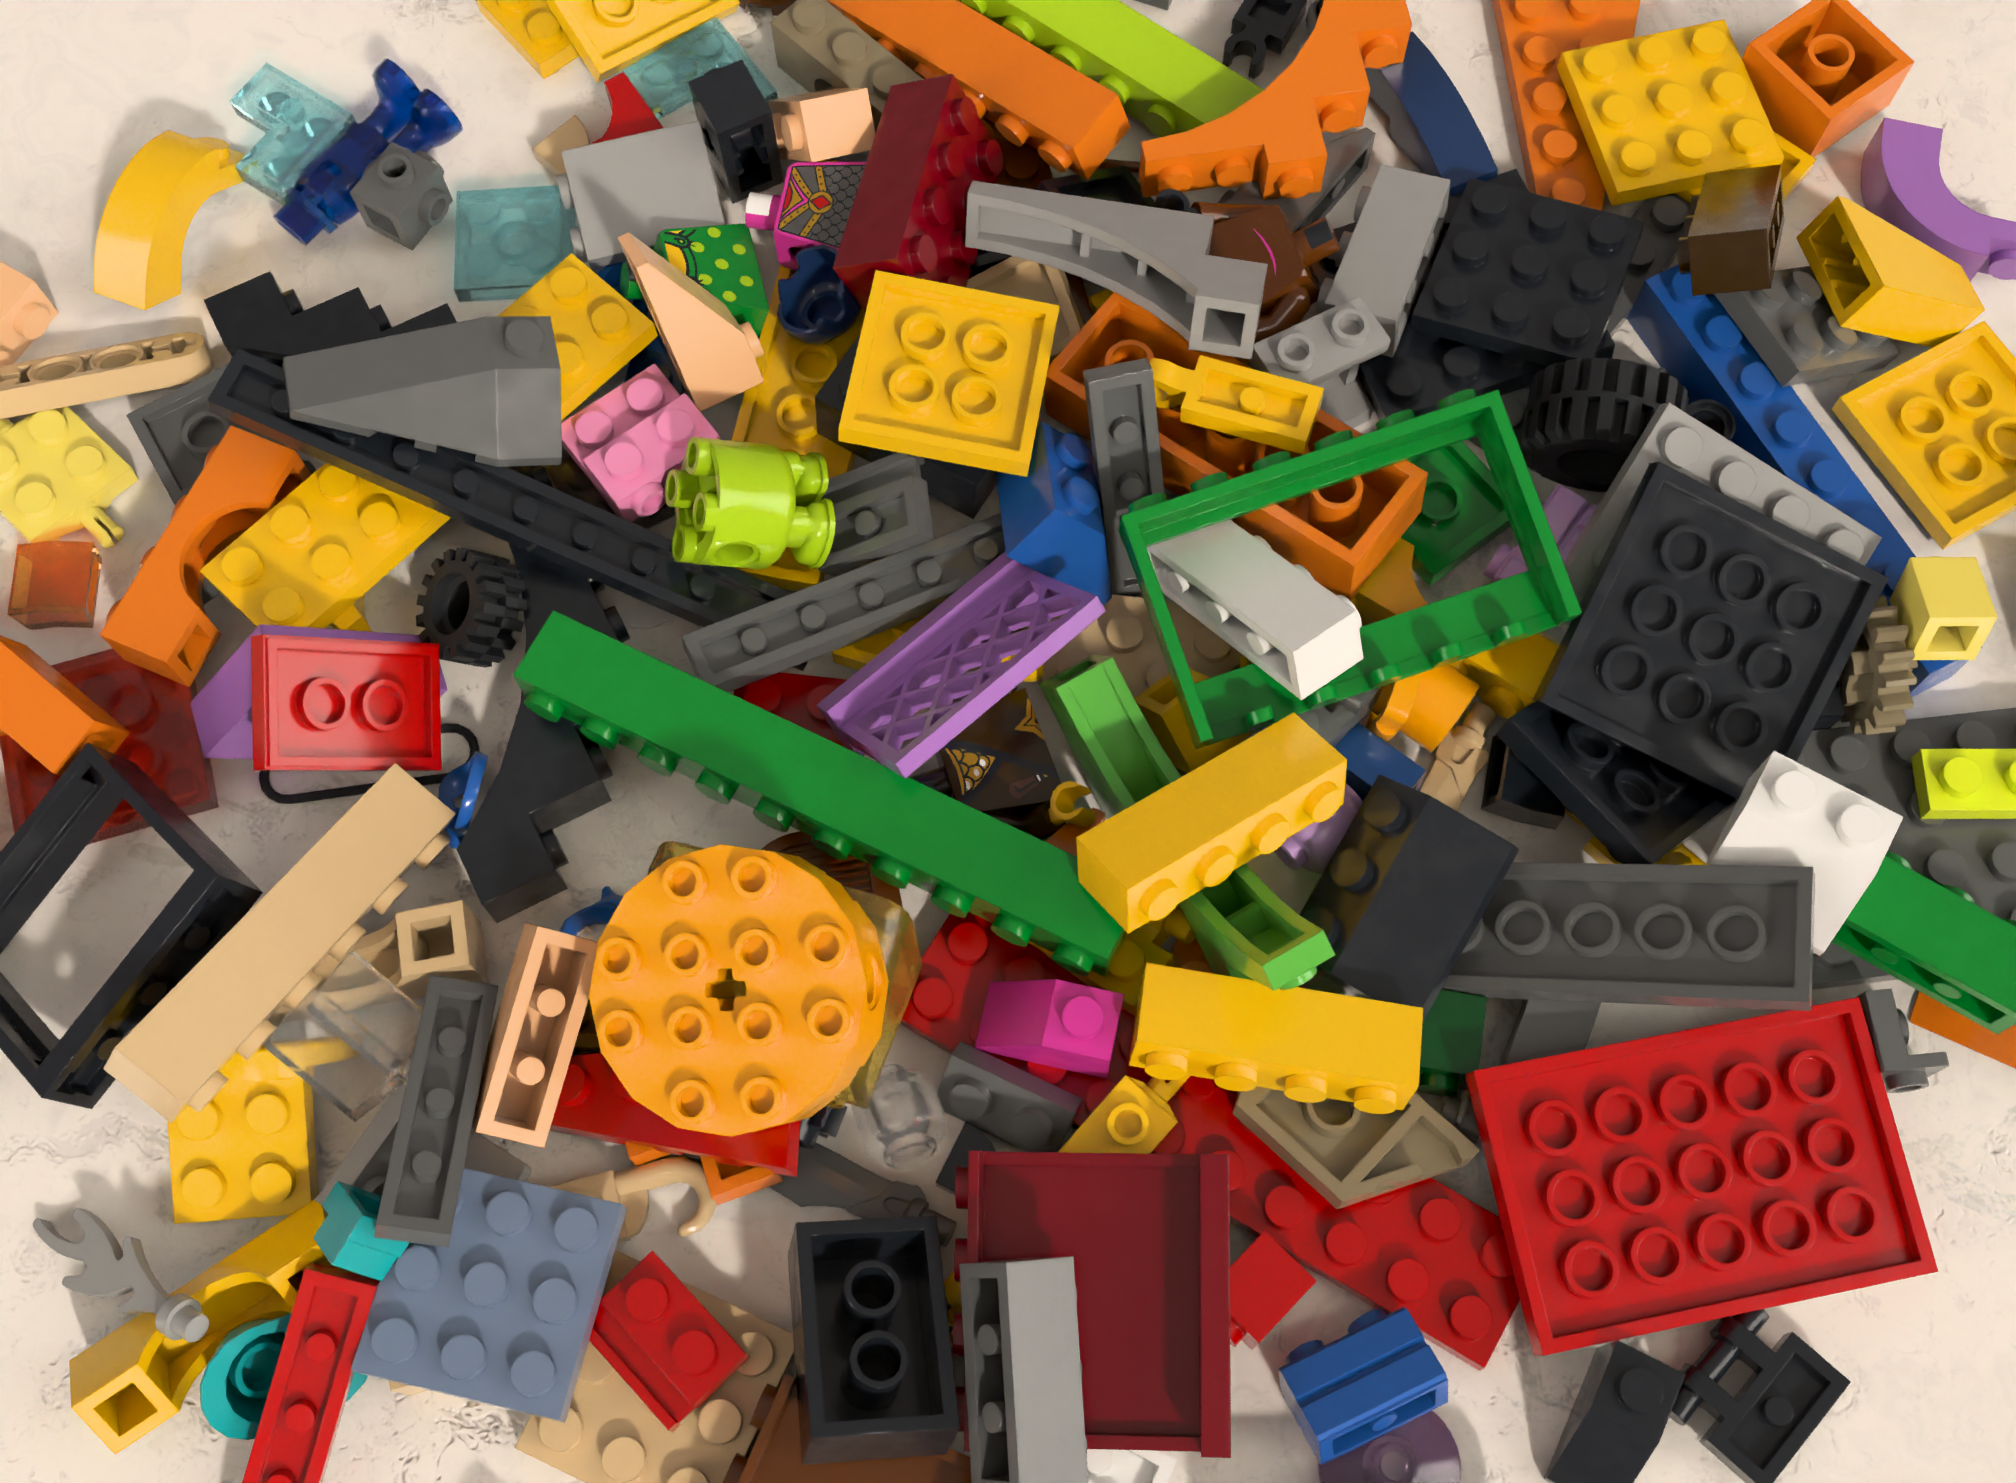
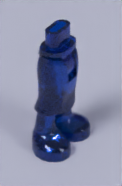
M384 59L375 67L372 74L379 97L378 104L361 123L354 121L343 137L325 149L305 167L297 178L294 188L290 187L285 192L289 201L273 216L283 229L305 246L322 230L331 234L338 228V225L343 224L359 213L350 191L362 178L368 164L378 159L390 144L388 139L401 129L403 130L391 142L413 153L416 150L427 153L433 148L443 146L463 130L458 117L438 95L429 89H423L420 92L405 71L390 59Z

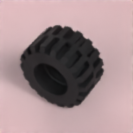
M1582 358L1549 365L1545 370L1538 371L1533 376V381L1530 382L1520 445L1526 465L1530 470L1556 483L1587 491L1607 492L1659 405L1670 402L1687 413L1688 392L1683 385L1678 384V380L1673 376L1660 372L1659 369L1627 360Z

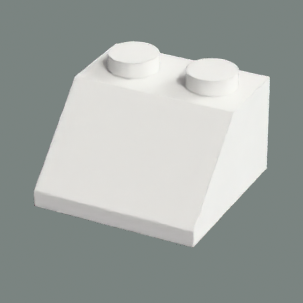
M1773 751L1748 779L1705 865L1813 867L1815 873L1813 953L1820 956L1825 952L1877 874L1903 816Z

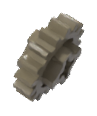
M1880 595L1838 679L1845 715L1840 718V721L1842 723L1850 722L1852 733H1862L1863 736L1896 732V726H1902L1906 723L1904 709H1912L1914 705L1909 685L1917 683V678L1912 673V670L1918 668L1917 660H1913L1915 657L1914 650L1906 649L1905 639L1909 629L1907 624H1897L1899 609L1896 605L1887 606V599L1884 595Z

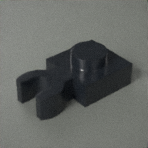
M1244 0L1232 19L1231 34L1233 35L1227 39L1224 45L1222 64L1229 67L1235 57L1239 55L1249 56L1252 59L1250 61L1248 77L1252 79L1257 78L1264 70L1267 49L1281 55L1305 15L1307 0Z

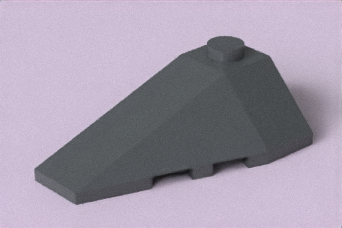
M550 316L482 317L283 357V372L290 419L367 437L377 432L415 440L414 448L436 453L437 446L476 454L475 462L495 467L560 465L561 369Z

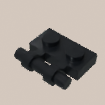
M1764 1309L1737 1314L1732 1317H1723L1710 1331V1335L1713 1338L1710 1345L1694 1365L1685 1363L1679 1370L1686 1375L1669 1416L1673 1421L1684 1426L1698 1407L1706 1410L1716 1421L1699 1442L1745 1483H1774L1851 1383L1850 1380L1794 1332L1784 1334L1772 1349L1756 1336L1769 1319V1315ZM1736 1359H1739L1750 1367L1754 1373L1733 1398L1717 1383Z

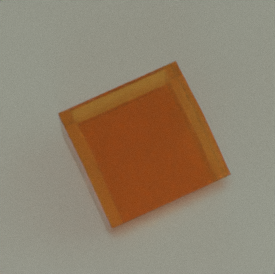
M44 541L18 544L7 615L29 630L53 627L93 628L102 558L94 542Z

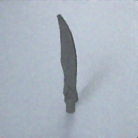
M815 1143L813 1149L799 1147L797 1177L781 1174L783 1182L769 1186V1188L800 1207L828 1206L842 1208L862 1219L937 1216L939 1241L943 1247L949 1244L957 1227L956 1221L929 1209V1202H927L925 1194L919 1186L899 1181H890L818 1143ZM683 1153L682 1156L676 1155L677 1157L701 1161L698 1155Z

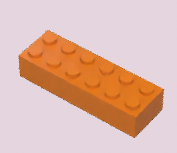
M1113 292L1048 366L1044 387L1046 412L1049 416L1091 441L1083 377L1084 370L1147 358L1149 363L1153 358L1163 359L1177 366L1195 370L1200 355L1247 368L1251 367L1232 356L1188 350L1189 341L1149 311ZM1177 405L1173 408L1156 407L1163 485L1178 496L1191 493L1190 485L1203 477L1219 472H1227L1229 479H1233L1253 472L1252 464L1274 453L1288 451L1181 422L1182 405ZM1319 409L1304 454L1316 451L1314 443L1331 434L1345 430H1351L1353 438L1363 434ZM1289 451L1291 458L1303 455ZM1406 460L1233 518L1232 521L1252 536H1261L1267 541L1274 552L1291 564L1303 566L1319 584L1336 595H1343L1351 601L1420 514L1428 473Z

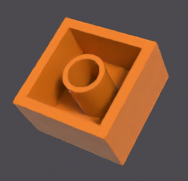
M1812 0L1751 41L1742 57V61L1772 130L1812 157H1816L1888 107L1914 64V61L1848 0Z

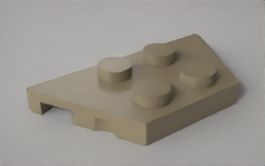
M1256 1087L1250 1091H1238L1232 1112L1238 1120L1336 1209L1466 1166L1480 1151L1475 1144L1416 1092L1403 1110L1396 1109L1388 1114H1371L1356 1109L1354 1102L1329 1098L1316 1103L1298 1102L1286 1097L1284 1091Z

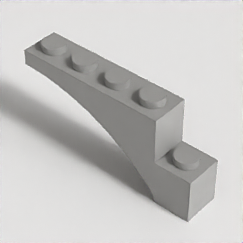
M972 181L967 195L965 247L1007 254L1045 264L1109 289L1149 311L1189 341L1188 350L1246 359L1252 358L1268 264L1209 255L1214 216Z

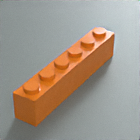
M826 0L921 78L928 79L953 74L966 97L971 98L974 102L980 119L985 117L995 123L998 131L1011 143L1021 147L1026 142L1036 148L1042 159L1061 173L1070 169L1088 180L1131 128L1118 94L958 0Z

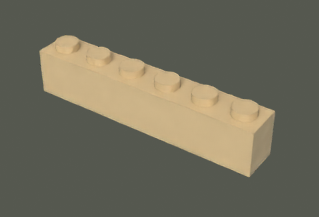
M394 763L114 1048L103 1069L170 1123L188 1105L200 1113L229 1081L220 1072L237 1053L248 1061L277 1029L268 1021L269 1018L283 1003L295 1010L322 981L323 978L315 973L314 970L330 954L340 962L367 932L358 923L368 912L374 908L378 913L384 915L409 887V884L401 879V877L415 863L424 871L445 849L450 840L441 833L456 813Z

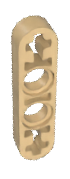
M192 332L170 334L0 366V419L183 385L210 373L214 366L204 337Z

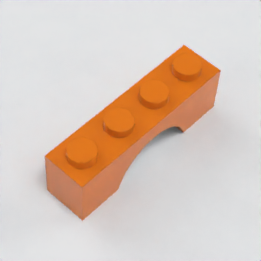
M232 425L220 443L210 449L205 458L204 469L189 493L181 497L176 503L172 512V520L157 544L144 554L137 576L123 598L115 602L108 612L106 624L100 636L125 661L188 687L191 686L222 635L205 612L202 601V587L205 577L199 570L311 476L298 453L293 449Z

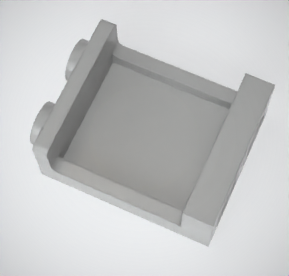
M699 120L561 151L566 173L556 175L560 195L565 210L575 208L580 226L569 229L576 257L583 263L589 262L592 271L596 274L607 265L627 261L617 237L628 232L653 250L657 234L664 229L725 225Z
M1361 295L1255 343L1248 366L1258 371L1324 388L1320 409L1348 426L1355 428L1369 421L1374 409L1355 381L1359 364L1386 352L1391 340Z

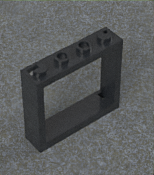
M87 742L0 852V954L123 799L194 870L60 1040L0 972V1049L41 1098L93 1109L115 1081V1078L103 1069L114 1048L246 915L263 892L134 762Z

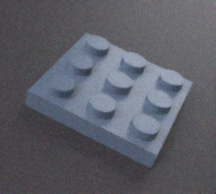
M464 1168L449 1247L410 1242L400 1258L397 1257L383 1281L379 1282L351 1371L565 1423L627 1208L623 1204Z

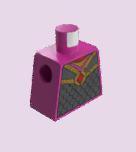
M795 162L788 167L781 196L757 192L749 193L745 213L747 228L774 231L773 236L778 263L785 268L795 271L798 268L796 254L804 248L824 244L838 250L866 162Z

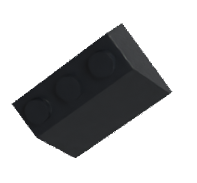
M1379 774L1299 914L1324 930L1335 953V956L1316 966L1317 973L1366 999L1423 1008L1424 1021L1518 854L1519 849L1514 844L1432 796Z

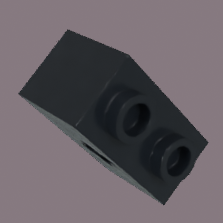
M741 59L722 68H714L703 76L688 81L709 162L732 204L748 198L750 192L760 193L783 183L784 179L772 111L743 60Z

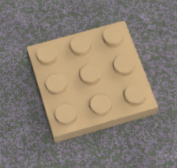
M615 1250L601 1298L640 1261ZM683 1282L750 1356L706 1401L680 1422L681 1425L674 1432L668 1431L589 1341L565 1423L531 1415L515 1449L585 1483H723L736 1453L746 1457L750 1455L761 1431L749 1425L752 1415L767 1383L779 1388L785 1373H788L795 1358L793 1333Z

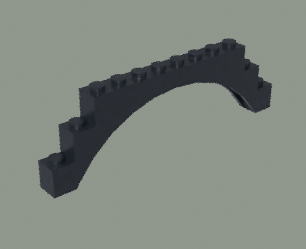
M271 271L204 299L224 346L232 357L238 348L283 368V357L457 323L448 303L392 327L381 304L370 309L359 287L305 310L295 290L292 288L282 292ZM543 465L508 467L554 488ZM509 543L515 563L520 570L519 579L524 580L526 590L521 592L522 599L527 600V609L524 611L526 627L525 654L553 610L622 643L631 639L616 607L613 605L605 610L602 609L595 595L605 589L602 583ZM522 690L519 709L500 771L467 833L456 848L482 906L496 923L568 889L559 868L568 864L569 861L553 829L612 801L602 780L613 776V773L599 745L580 731L581 725L562 716L558 722H551L531 711L524 704L526 697Z

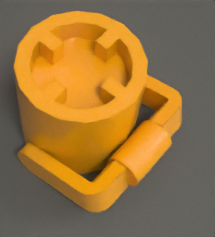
M1447 664L1380 687L1381 694L1375 705L1370 709L1364 727L1387 743L1400 731L1431 753L1457 722L1480 685L1452 665Z

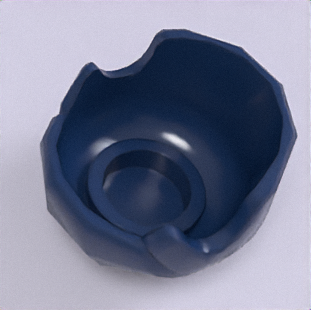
M822 244L800 250L796 254L797 271L790 278L778 280L780 304L778 305L777 316L780 323L792 338L807 344H826L841 336L855 323L862 308L833 269L838 252L834 248Z

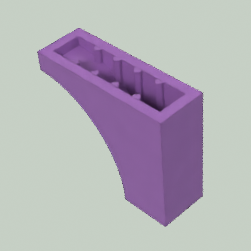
M259 624L190 702L204 758L253 759L251 636L269 634L421 643L419 636ZM440 665L441 697L448 689Z

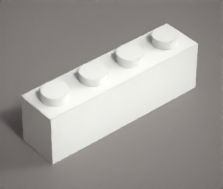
M1232 519L1147 547L1162 593L1300 700H1303L1363 659L1359 630L1362 626V621L1354 604L1343 595L1336 596L1315 581L1303 566L1291 564L1274 552L1265 539L1258 535L1252 536L1235 524Z

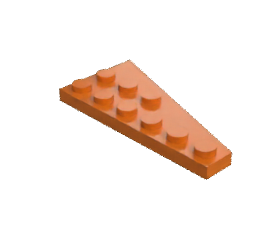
M1492 0L1529 192L1602 211L1606 190L1558 72L1557 64L1562 52L1634 38L1640 0Z

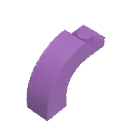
M1884 117L1863 154L1860 184L1865 209L1960 264L1970 282L1977 272L1989 274L2002 280H2016V222L1978 213L1965 206L1950 192L1941 176L1939 166L1943 129Z

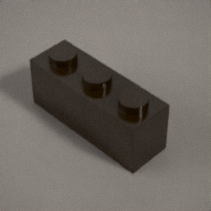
M1781 164L1706 173L1701 193L1692 195L1691 215L1685 217V237H1680L1678 241L1679 271L1681 275L1691 274L1692 296L1771 289L1784 226Z

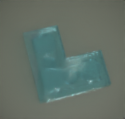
M717 17L622 70L658 120L693 101L688 81L703 76L714 68H722L741 59L768 106L769 100L778 99L777 90Z
M267 62L230 100L237 116L266 133L235 166L242 181L285 207L359 128L352 113Z

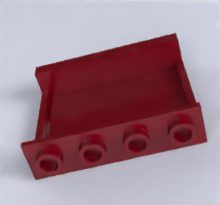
M969 1151V1165H957L956 1208L968 1209L967 1238H956L955 1282H960L959 1264L1033 1257H1074L1087 1449L1201 1452V1457L1231 1458L1229 1154ZM955 1312L952 1347L953 1356L964 1357L962 1312ZM965 1375V1387L955 1386L960 1425L958 1432H964L963 1452H970Z

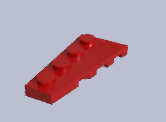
M602 1053L571 1056L550 1131L625 1145V1142L650 1146L660 1152L681 1156L683 1153L713 1158L718 1163L744 1167L746 1164L767 1168L777 1174L797 1177L801 1120L733 1137L677 1128L634 1100Z

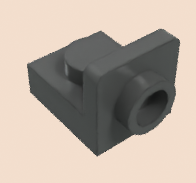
M1892 988L1864 991L1857 996L1861 1002L1887 1093H1904L1926 1088L1929 1086V1076L1950 1066L1946 1052L1908 1055L1906 1046L1909 1041V1027L1904 1013L1899 1008H1896Z

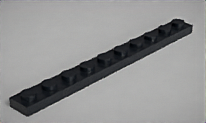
M238 348L207 400L209 412L703 628L792 594L734 567L677 562L673 558L671 539L508 467H495L475 462L476 454L437 446L435 453L414 448L415 440L377 432L367 437L290 419L283 368ZM808 661L796 665L794 668L804 671Z

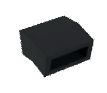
M1494 735L1492 737L1481 810L1515 822L1556 830L1565 817L1566 809L1555 794L1527 766L1516 758L1514 752L1497 735Z

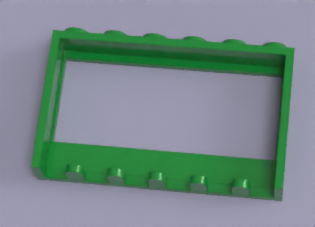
M1475 389L1462 390L1440 400L1437 403L1438 410L1415 417L1412 409L1403 410L1379 420L1375 424L1376 431L1353 438L1351 430L1340 431L1314 443L1316 451L1295 458H1291L1289 451L1274 453L1252 464L1253 472L1229 479L1227 472L1215 473L1193 482L1190 485L1191 493L1167 500L1165 493H1156L1138 499L1128 505L1130 513L1121 516L1118 531L1121 539H1123L1191 732L1190 736L1195 750L1276 723L1293 712L1300 715L1565 625L1582 613L1499 390L1480 396L1476 395ZM1478 436L1528 571L1362 626L1359 630L1363 659L1303 700L1296 697L1254 663L1194 683L1147 547Z

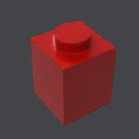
M1265 1230L1230 1266V1345L1234 1347L1242 1340L1253 1350L1317 1282Z

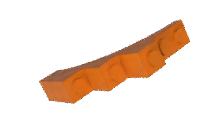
M1323 0L1313 32L1294 61L1264 91L1230 113L1191 130L1141 142L1139 182L1143 197L1157 196L1161 191L1167 189H1174L1185 193L1187 191L1219 186L1233 188L1254 181L1259 182L1263 200L1281 197L1296 199L1308 193L1320 192L1328 156L1322 132L1338 133L1349 128L1363 126L1370 93V85L1365 68L1378 69L1390 64L1403 63L1412 27L1406 1Z

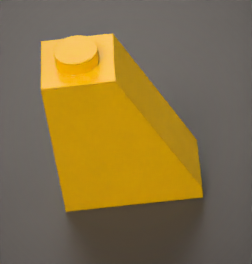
M1837 196L1796 237L1840 327L1933 348L1959 334L1985 311L1960 264L1848 198Z

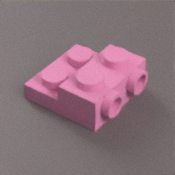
M655 363L561 423L563 447L615 514L630 522L638 517L650 516L664 506L666 503L665 485L667 475L671 469L681 470L687 444L691 437L721 440L719 434L685 393L680 395Z

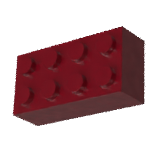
M953 74L892 85L833 265L834 271L865 313L876 270L966 287L971 272L970 265L976 262L978 249L965 247L967 195L972 181L996 184L998 174L1001 173L1003 168V154L999 143L991 138L980 120L974 102L971 98L966 97Z

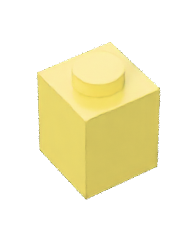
M1910 557L1889 600L1891 605H1896L1899 609L1897 624H1907L1909 631L1905 639L1906 649L1914 650L1915 657L1913 660H1975L1998 618L1976 557Z

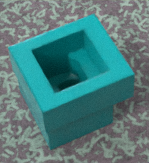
M341 1181L336 1182L322 1204L328 1215L313 1237L331 1265L383 1281L397 1257L400 1258L410 1242L374 1238L382 1196Z

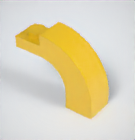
M170 130L157 135L147 142L124 168L106 203L99 225L94 253V293L142 310H147L181 294L183 245L193 217L200 206L213 194L252 178L253 156L229 149V144L218 138L199 137L194 139Z

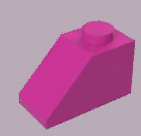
M1058 979L990 982L975 1048L988 1053L1107 1079L1124 994Z

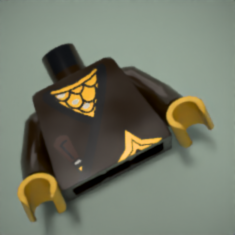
M1015 655L1003 658L1002 662L1012 659ZM1042 664L1023 682L1039 680L1044 674V665ZM1017 686L935 754L939 768L909 777L1040 840L1052 836L1057 830L1066 825V822L1079 827H1089L1094 823L1096 816L1094 811L1084 807L1074 810V805L1078 798L1089 795L1091 789L1072 781L1060 782L1026 688L1016 691Z

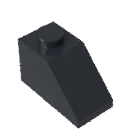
M1619 1340L1596 1348L1544 1480L1550 1483H1634L1660 1442L1686 1374Z

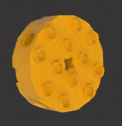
M720 844L666 860L624 894L597 941L589 1000L600 1051L634 1100L677 1128L733 1137L810 1118L833 1101L837 1094L850 1085L860 1066L865 1065L881 1037L889 980L876 927L858 902L851 899L841 883L826 875V872L800 856ZM745 981L747 988L745 996H734V983Z

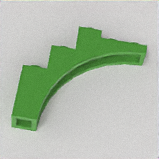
M1093 654L1039 684L1102 811L1106 813V819L1111 818L1181 777L1137 705L1113 657ZM1246 863L1235 869L1221 884L1214 887H1205L1178 904L1213 974L1255 980L1273 991L1278 988L1280 990H1287L1309 981L1317 973L1316 966L1335 956L1324 930L1301 917L1276 896Z

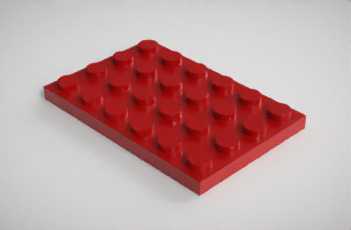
M1859 997L1811 1006V1011L1787 1010L1490 1067L1465 1074L1533 1356L1555 1354L1939 1272Z

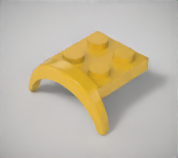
M341 1037L263 1044L248 1061L237 1053L220 1071L229 1081L200 1113L188 1105L172 1123L167 1120L174 1224L291 1215L318 1196L319 1184L311 1068L354 1058L357 1055V1041L355 1039Z

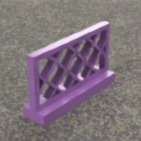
M1005 551L816 706L845 748L862 756H870L906 779L1105 613L1106 610L1098 596L1033 571L1031 568L1007 557ZM1063 615L1060 619L1050 622L1051 618ZM1030 625L1029 629L1012 634L1017 629ZM1015 655L1012 659L1002 662L1003 658ZM980 666L979 670L964 674L967 670ZM966 696L960 702L952 704L953 699ZM930 707L928 712L913 716L919 710ZM916 737L900 751L903 741Z

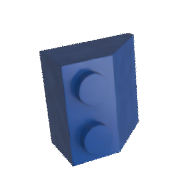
M1041 422L1036 429L1028 476L1024 477L996 471L1006 556L1043 575L1094 594L1105 605L1112 598L1105 533L1091 450L1078 436L1071 433L1064 434Z

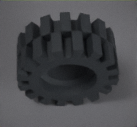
M457 547L456 550L449 549L443 552L444 560L436 558L431 564L435 573L434 576L425 574L421 583L427 587V592L425 596L418 594L416 604L423 606V613L416 615V626L425 628L418 635L420 642L439 644L440 660L484 668L492 667V662L500 663L505 659L503 649L512 651L517 643L511 636L512 632H522L524 621L517 620L518 611H526L527 600L519 598L518 594L526 590L525 582L522 579L516 578L520 570L516 565L509 564L511 561L509 559Z

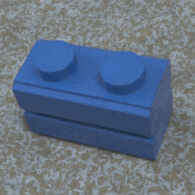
M1402 1307L1388 1315L1382 1309L1369 1311L1351 1323L1348 1328L1349 1334L1327 1345H1324L1321 1340L1308 1341L1291 1351L1286 1357V1365L1278 1368L1280 1388L1284 1400L1321 1465L1448 1403V1378L1446 1372L1429 1344H1426L1422 1332L1407 1308Z

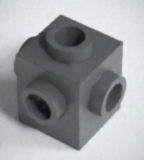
M394 142L388 145L378 159L368 164L362 178L350 191L367 227L412 251L432 226L439 224L444 219L449 205L453 202L443 177L444 170L441 165L423 151L416 150L413 153Z

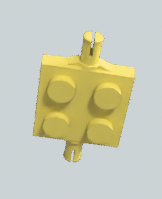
M68 406L32 413L16 424H13L8 418L0 419V515L38 553L45 550L65 534L80 530L83 527L104 548L115 546L109 534L119 543L124 537V529L118 526L105 511L115 497L138 481L132 467Z

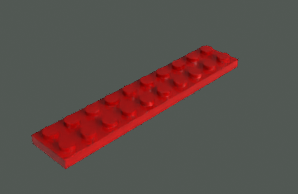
M968 912L965 918L949 914L890 1006L888 1015L889 1018L952 1054L960 1041L975 1048L990 982L1058 979L1085 986L1088 985L1058 965L1035 946L1028 943L1026 947H1022L1002 939L991 930V922ZM1123 1008L1107 1079L985 1052L1082 1098V1103L1072 1125L1076 1130L1079 1129L1125 1075L1140 1080L1145 1084L1152 1078V1076L1145 1072V1068L1128 1066L1135 1016ZM1190 1076L1167 1102L1178 1123L1151 1154H1229L1230 1222L1257 1238L1265 1230L1298 1263L1375 1309L1384 1310L1386 1315L1402 1307L1407 1308L1425 1339L1479 1371L1485 1369L1520 1300L1500 1217L1433 1178H1428L1336 1209L1232 1114L1238 1091L1223 1089L1217 1086L1213 1079Z

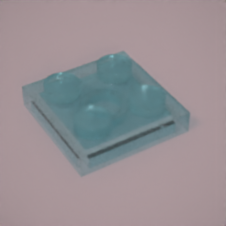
M558 185L457 191L454 291L459 302L518 299L571 253L575 255L569 229L576 228L575 208L565 210Z

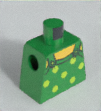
M746 224L664 229L658 233L653 251L726 304L739 325L748 321L759 339L769 312V305L750 230ZM624 262L620 272L622 296L625 299L644 300L629 263Z

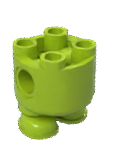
M691 437L687 444L681 470L671 469L667 475L665 485L666 503L669 507H676V528L672 538V554L675 561L698 565L765 569L775 563L787 547L791 548L794 558L799 563L807 565L811 569L820 568L830 553L836 525L834 506L831 499H822L829 483L828 468L824 456L815 452L799 455L796 452L781 451L780 448L774 445Z

